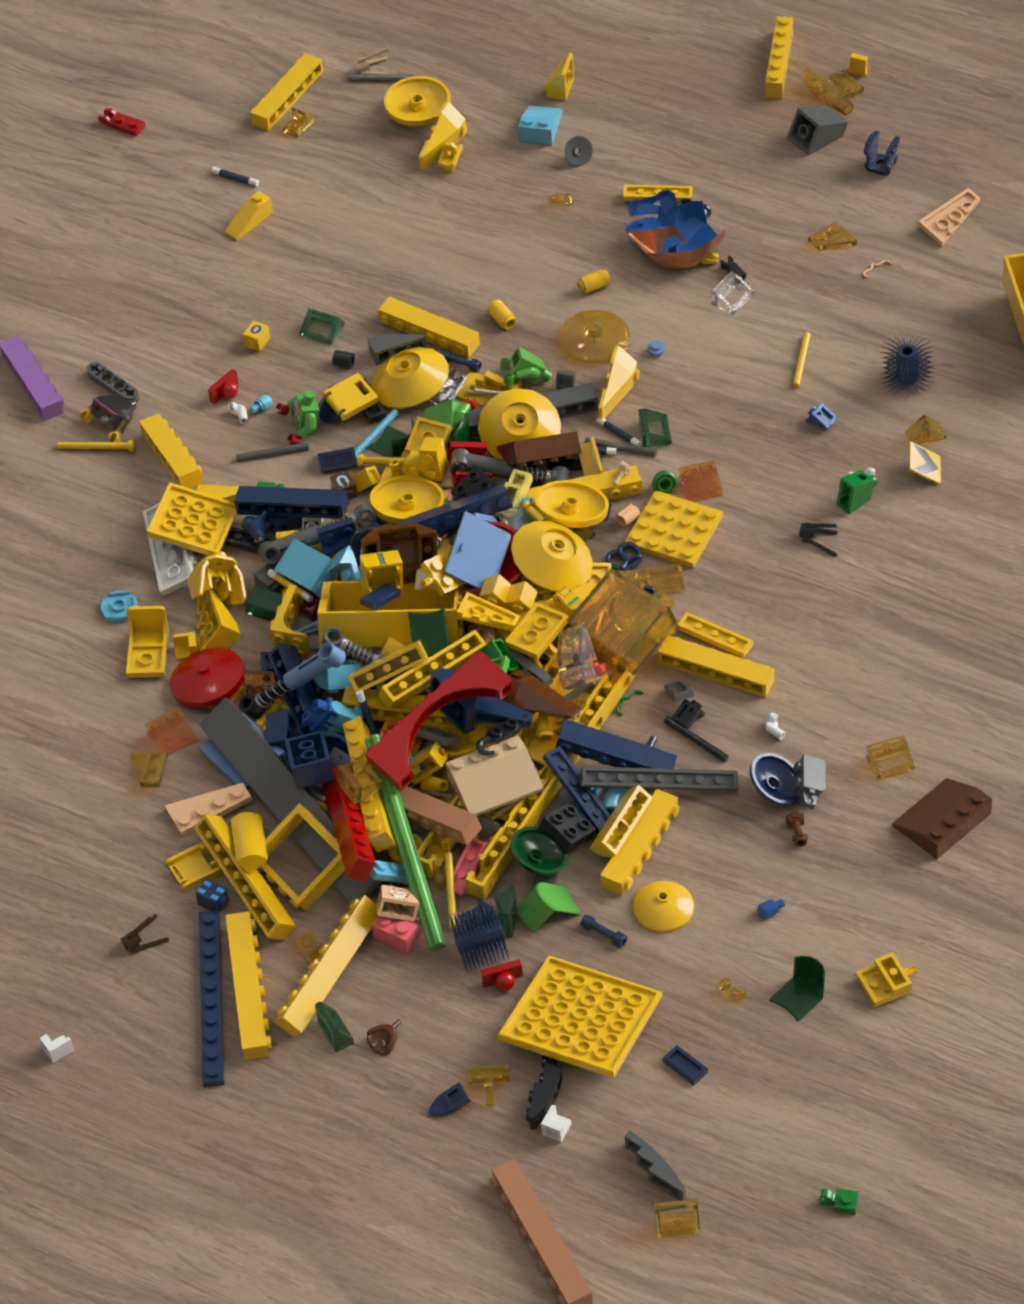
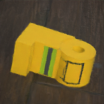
M564 586L553 595L555 604L576 623L589 613L591 602L586 598L582 600L570 587Z

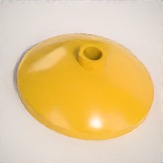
M656 881L647 884L638 891L633 901V913L639 924L648 930L659 933L672 932L682 928L689 922L694 911V902L689 891L682 885L671 881Z

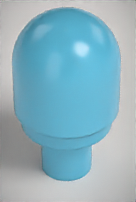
M262 395L254 401L250 411L253 414L257 411L264 412L272 406V398L268 395Z

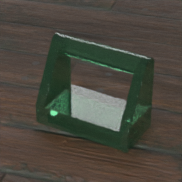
M308 308L299 334L307 338L333 344L342 331L345 322L340 317ZM314 321L333 326L330 336L308 330Z
M646 408L638 409L643 447L671 445L672 439L667 414ZM661 422L664 436L649 432L648 423Z
M509 885L495 890L493 893L498 920L505 936L512 938L518 914L515 889L513 885Z
M317 1002L315 1004L317 1023L334 1051L338 1052L353 1045L354 1039L337 1011L323 1002Z

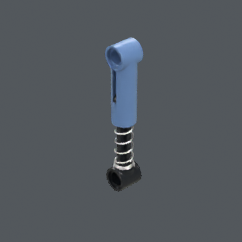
M330 642L324 643L318 653L284 674V680H278V684L272 685L271 689H265L263 694L244 695L239 702V709L254 719L262 717L267 704H271L272 700H277L279 696H284L285 691H295L329 668L340 667L345 661V652Z

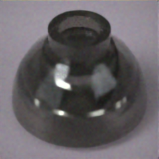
M478 818L482 829L477 834V839L489 842V838L498 832L500 824L493 820Z

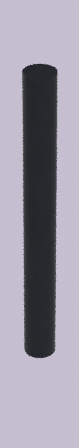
M667 716L664 719V723L722 761H727L729 755L671 717Z

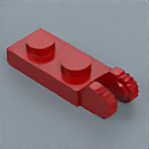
M106 108L104 114L98 116V120L102 124L133 136H137L146 126L144 121L119 112L116 113L111 108Z

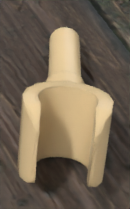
M621 461L617 466L620 472L613 482L614 485H618L621 478L630 473L629 464L625 461Z

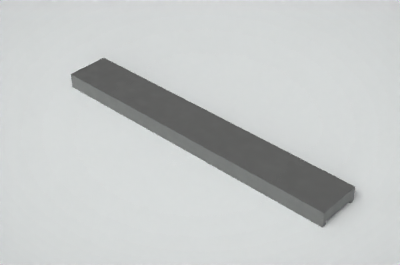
M225 697L199 726L281 822L300 803L336 838L329 813L307 788L296 789L292 770L238 707ZM304 819L291 832L292 836L322 871L338 855ZM344 870L333 884L347 901L351 903L355 898L359 899L364 895L368 897L384 881L373 880L370 875L366 882L348 878Z

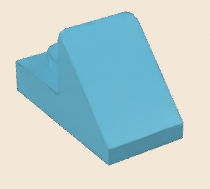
M347 546L336 553L329 571H339L342 581H361V575L352 547Z

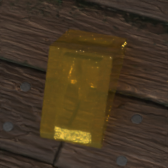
M923 415L906 430L909 442L911 441L917 445L946 439L941 423L926 415Z

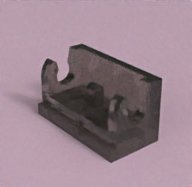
M452 370L448 374L442 389L430 400L437 405L454 399L467 377L462 375L460 378L455 377L457 371Z

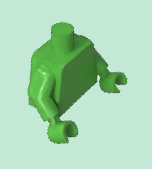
M520 346L517 347L510 359L504 357L500 360L501 370H508L511 365L513 372L504 375L506 386H513L514 379H518V381L527 379L533 383H538L540 379L548 382L552 376V372L546 370L542 359Z

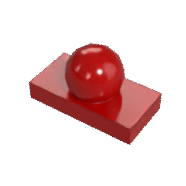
M231 369L208 388L211 403L216 404L223 397L232 399L237 396V385L239 384L237 371Z
M520 959L480 970L483 987L496 985L501 991L512 989L515 979L523 977Z

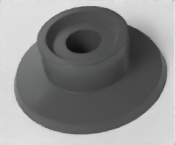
M575 136L567 142L565 157L571 165L582 166L587 164L592 157V144L586 137Z

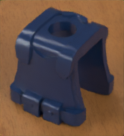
M874 131L865 143L864 155L867 158L865 169L869 172L888 176L893 164L898 160L896 151L900 144V137H894L885 155L878 153L880 132ZM883 162L885 166H878L877 163Z

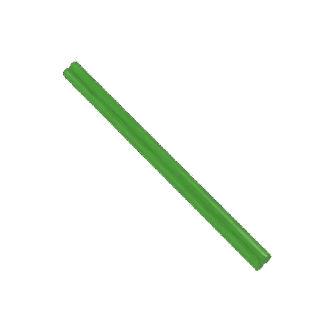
M374 734L371 735V738H366L367 749L380 741L382 736ZM373 768L410 891L420 903L417 914L428 950L433 952L440 951V948L446 947V942L399 790Z

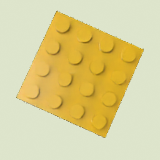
M169 482L149 525L146 536L211 556L216 552H220L237 515L234 502Z
M654 491L625 542L635 543L644 553L694 568L722 520L723 511L660 491Z

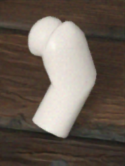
M770 713L765 720L766 731L777 739L782 740L786 732L778 728V715Z

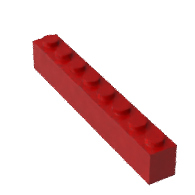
M332 767L335 779L324 783L323 789L346 875L348 878L366 882L376 863L351 773L344 768Z

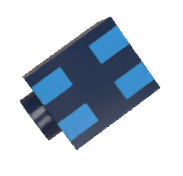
M206 879L196 891L198 905L210 911L219 910L220 912L229 902L227 888L209 879Z

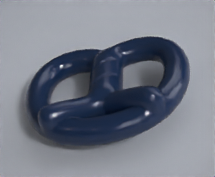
M624 542L605 556V562L611 563L612 570L617 572L631 571L642 561V551L633 542ZM630 547L637 555L629 557L623 549ZM617 555L623 561L621 566L612 563L611 557Z

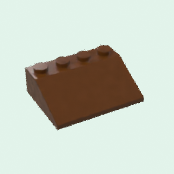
M946 778L893 822L892 826L935 859H938L991 814L992 798L977 787Z

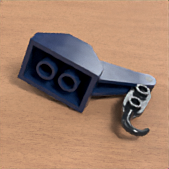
M439 668L431 672L430 693H433L443 680L451 677L455 670ZM493 697L465 698L449 703L439 709L465 735L475 730L476 722L497 724L490 728L484 737L480 738L476 743L478 753L485 756H491L495 754V751L484 750L482 748L484 745L499 743L517 734L521 727H530L533 722V714Z

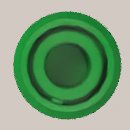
M666 470L657 472L652 480L653 490L666 494L674 492L678 484L676 476Z

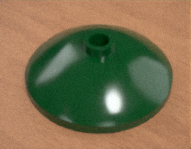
M523 827L517 830L510 840V850L514 859L520 866L531 873L544 876L555 875L561 872L567 864L568 853L565 854L557 841L539 827Z

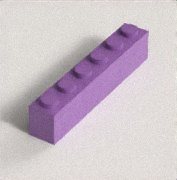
M18 335L0 342L2 357L42 419L45 421L64 413L62 408L64 401L61 395H57L53 384L50 385L47 374H43L40 363L35 362L34 354L32 351H28L26 342L22 341Z

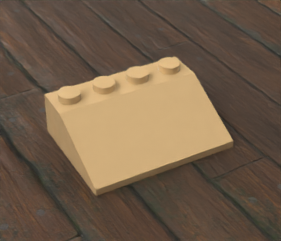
M519 735L483 748L486 751L494 750L495 754L491 756H485L475 751L446 762L448 780L466 811L476 816L544 791L530 755Z

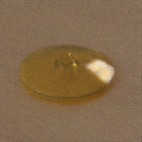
M587 310L571 316L562 324L558 335L559 346L563 354L576 363L589 366L610 363L615 346H620L626 351L630 343L629 328L625 321L618 315L604 310Z

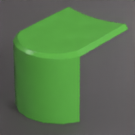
M539 882L517 906V912L521 920L535 932L554 911L581 915V911L571 898L568 887Z

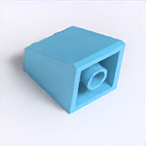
M296 539L292 540L274 569L278 574L304 591L321 598L323 582L335 581L340 573L339 571H329L333 561L331 558Z

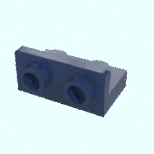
M352 517L316 528L324 555L328 556L337 553L347 547L348 538L355 530Z

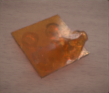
M715 460L679 467V479L683 483L688 501L693 502L723 495Z
M179 707L145 724L148 729L147 734L149 738L154 739L164 757L198 740Z

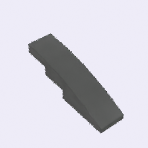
M629 1130L624 1136L625 1148L636 1154L637 1164L648 1171L649 1182L684 1203L686 1201V1189L674 1170L647 1142Z

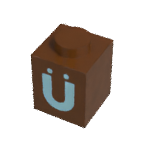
M347 470L330 476L332 490H346L348 500L357 497L356 484Z

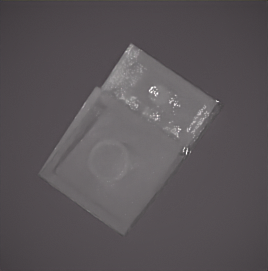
M585 623L561 631L558 637L557 663L563 692L597 681L592 661L597 660Z

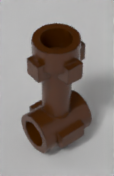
M803 813L786 814V825L793 826L795 834L792 835V842H795L797 847L806 845L808 836L803 834L801 825H804Z

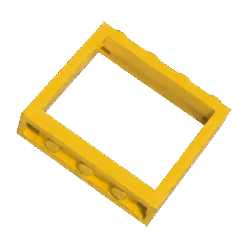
M299 803L265 839L267 857L271 855L303 819L338 855L300 896L266 862L257 869L261 872L264 870L267 873L265 877L272 884L276 882L279 885L277 889L285 897L287 895L291 897L289 902L296 908L300 906L307 911L344 872L345 868L337 839L309 810Z

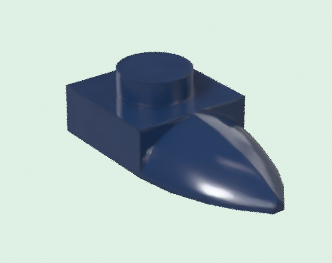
M458 1082L441 1093L430 1106L428 1114L441 1115L449 1111L454 1113L471 1102L462 1084Z

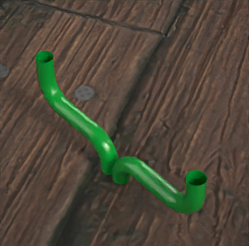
M634 690L628 697L623 696L620 699L622 703L616 709L617 714L623 715V713L619 712V709L625 704V700L630 699L635 693L643 695L644 692Z

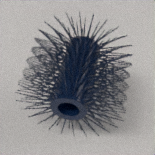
M907 336V344L904 343L903 345L902 343V346L891 339L898 347L890 345L895 348L890 350L892 352H880L890 356L880 358L888 360L882 362L888 365L882 367L888 370L883 373L889 374V376L883 378L893 376L894 378L887 382L892 380L896 383L899 382L898 385L901 383L900 388L903 387L902 385L906 388L907 385L908 398V385L911 388V385L914 386L915 383V385L921 388L917 383H921L923 386L925 384L920 382L919 379L921 378V381H924L925 379L923 378H935L925 375V373L935 372L927 370L933 368L926 365L932 363L926 360L932 358V356L926 355L931 352L921 354L922 351L928 348L921 350L919 349L922 347L921 345L919 347L917 345L914 346L913 342V345H910L911 341L908 344Z
M486 903L487 908L483 909L484 913L480 911L481 908L478 905V912L474 911L475 917L470 908L472 918H470L467 911V920L463 910H461L463 920L460 918L459 913L458 920L453 913L456 924L453 923V919L449 915L455 943L466 971L468 970L466 958L471 971L473 969L470 958L475 969V959L480 966L478 959L480 958L484 966L483 960L488 963L487 955L492 965L493 960L491 957L493 956L495 961V953L501 962L500 953L502 958H505L503 949L509 960L502 926L497 919L498 916L493 905L491 906L492 910H490L489 905Z

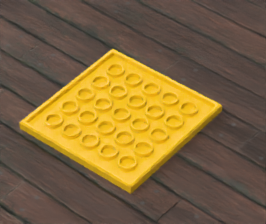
M548 955L498 1033V1040L614 1078L661 1000L662 992Z

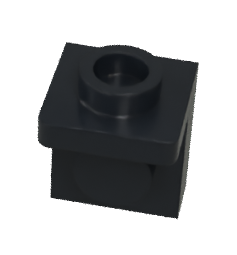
M685 699L672 718L690 729L699 715L704 716L705 713L701 710V704L695 700L690 702Z

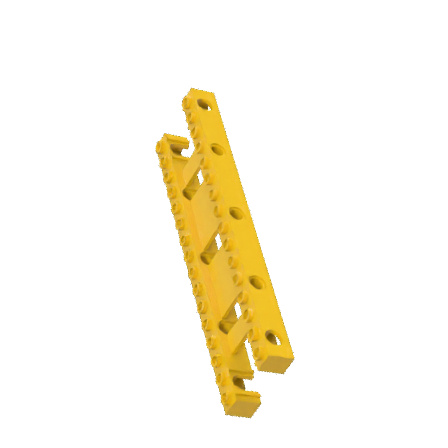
M566 635L557 648V653L553 654L543 669L553 680L549 687L562 696L576 689L566 685V679L571 678V673L576 670L571 665L577 649H584V641ZM617 655L615 659L613 658V674L610 682L609 676L604 674L591 694L584 692L571 701L582 710L579 715L577 714L573 722L600 730L635 678V661ZM540 712L533 714V722L530 727H521L517 734L509 738L519 735L523 742L528 732L531 731L530 729L536 722ZM550 716L556 733L554 739L549 742H542L535 736L527 748L532 761L545 765L537 773L544 791L486 812V814L503 820L506 823L503 827H500L496 834L482 828L474 837L487 842L489 845L483 854L479 855L480 872L477 878H475L474 871L471 870V872L467 873L465 879L467 894L485 901L514 858L510 850V840L513 834L523 827H534L561 788L562 784L546 764L543 756L555 749L564 718ZM570 752L566 753L573 765L576 766L581 757ZM456 794L450 804L466 811ZM430 831L417 850L425 876L433 878L434 875L438 874V869L444 862V853L451 852L457 842L447 836H441L435 831Z

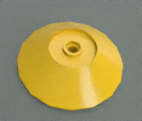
M422 347L406 349L390 356L377 368L371 380V388L378 396L380 404L385 407L396 409L415 407L430 400L442 389L448 378L449 365L444 356L434 349Z
M519 388L500 392L491 398L481 411L478 423L481 442H486L487 450L497 459H503V457L497 451L496 446L518 440L560 434L561 431L559 415L552 403L546 397L533 390Z
M534 521L522 526L513 536L511 552L514 563L523 576L535 585L553 592L559 591L564 586H568L573 590L579 584L586 583L591 577L593 561L590 550L583 540L567 527L551 521Z

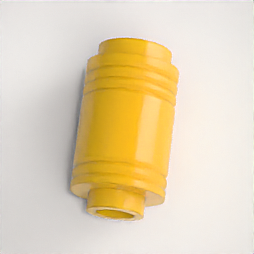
M600 269L579 277L577 286L580 292L587 294L608 286L611 278L607 270Z
M501 300L492 301L489 304L487 312L502 329L509 330L515 326L516 317Z

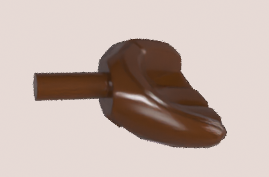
M397 1020L392 1025H378L368 1030L367 1042L369 1046L379 1054H390L397 1040L394 1029L401 1024V1021Z

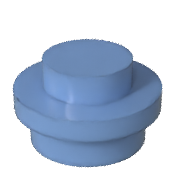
M652 341L648 344L647 351L652 357H660L665 351V345L660 341Z

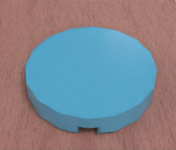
M115 591L109 593L105 599L103 598L100 609L102 616L107 621L123 623L128 621L127 608L138 606L136 597L131 595L130 592Z

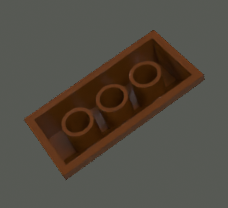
M577 431L518 440L496 446L497 451L509 466L516 465V468L525 467L529 462H532V465L543 464V460L547 459L548 463L559 461L560 457H564V460L574 459L576 454L581 453Z

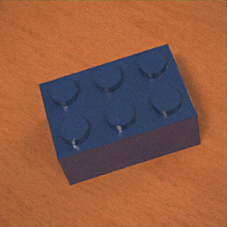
M323 730L285 739L296 789L307 788L317 783H327L335 779Z

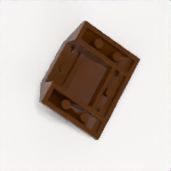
M414 522L375 527L361 539V554L398 550L403 562V584L415 583L416 572L421 568L420 565L424 561L437 556V531Z

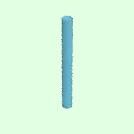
M393 409L355 449L356 458L399 414L397 409Z

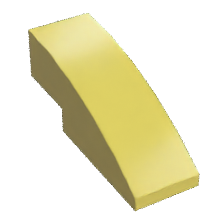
M513 469L509 481L505 482L504 485L509 491L513 508L493 514V516L511 521L533 481L531 473Z

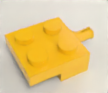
M892 952L875 959L874 965L856 971V978L873 1006L877 1007L912 993V982L908 976L917 973L915 965L903 969Z

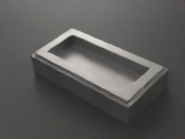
M683 680L664 685L665 692L675 702L694 697L693 690Z

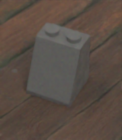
M827 104L799 107L787 138L805 153L811 155L843 137L848 121Z

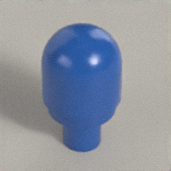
M782 899L778 901L767 900L758 905L757 914L761 918H769L776 915L778 909L784 907L785 903Z

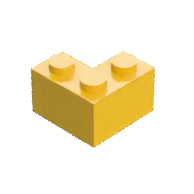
M426 437L419 451L411 450L404 463L407 476L423 477L433 481L443 480L449 468L443 438Z
M500 574L485 578L479 597L515 614L530 611L533 607L537 591L526 581L511 585Z

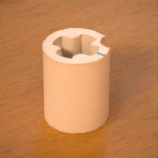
M631 503L617 513L615 517L622 527H627L640 516V511Z

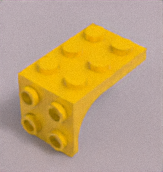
M289 584L287 591H284L282 595L281 605L277 606L276 617L270 623L273 648L278 643L296 646L301 659L307 660L311 657L308 635L291 630L295 617L299 615L301 609L297 585Z
M156 605L128 607L129 647L126 667L127 678L165 677L169 626L165 607Z

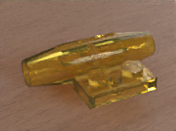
M810 68L805 69L801 74V79L813 94L830 108L843 115L850 114L854 107L847 97H854L864 91V87L844 70L831 74L828 79Z

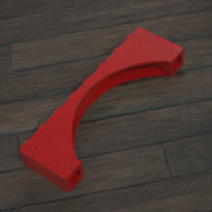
M479 650L476 654H472L462 667L455 669L451 677L443 680L439 687L433 693H429L421 704L411 709L410 714L400 719L390 732H385L380 741L367 749L365 753L367 762L401 792L415 779L413 770L410 768L411 747L419 728L425 720L441 707L457 700L471 697H493L501 701L515 688L513 678L482 651Z

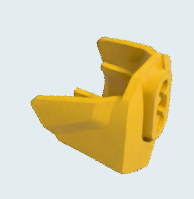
M216 552L211 556L203 558L187 579L191 599L195 600L199 597L202 600L204 593L214 588L220 600L225 601L227 605L247 603L242 573L237 566L236 560L232 557H227L225 552Z

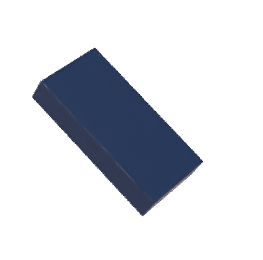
M385 583L360 598V604L375 611L400 596L401 589Z
M678 1045L663 1057V1062L692 1085L698 1083L708 1073L707 1067Z

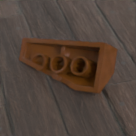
M515 670L509 674L513 678L515 688L502 701L520 709H527L532 714H535V712H546L547 716L571 719L581 712L579 706L534 676L521 670Z

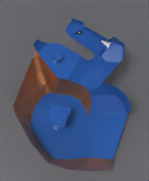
M666 190L658 192V195L628 203L629 216L658 215V218L649 217L633 221L631 224L625 225L627 234L640 249L662 268L680 269L694 267L704 260L724 239L725 230L718 235L707 224L703 201H691L677 206L675 193Z

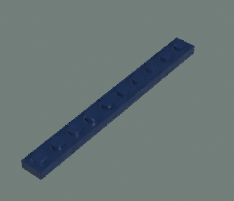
M218 910L199 912L202 1077L204 1087L224 1085L220 914Z

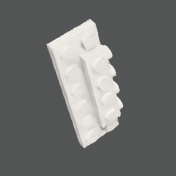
M160 503L143 511L146 530H148ZM148 537L159 592L165 596L187 585L188 577L196 567L195 565L198 564L196 556L192 553L193 551Z

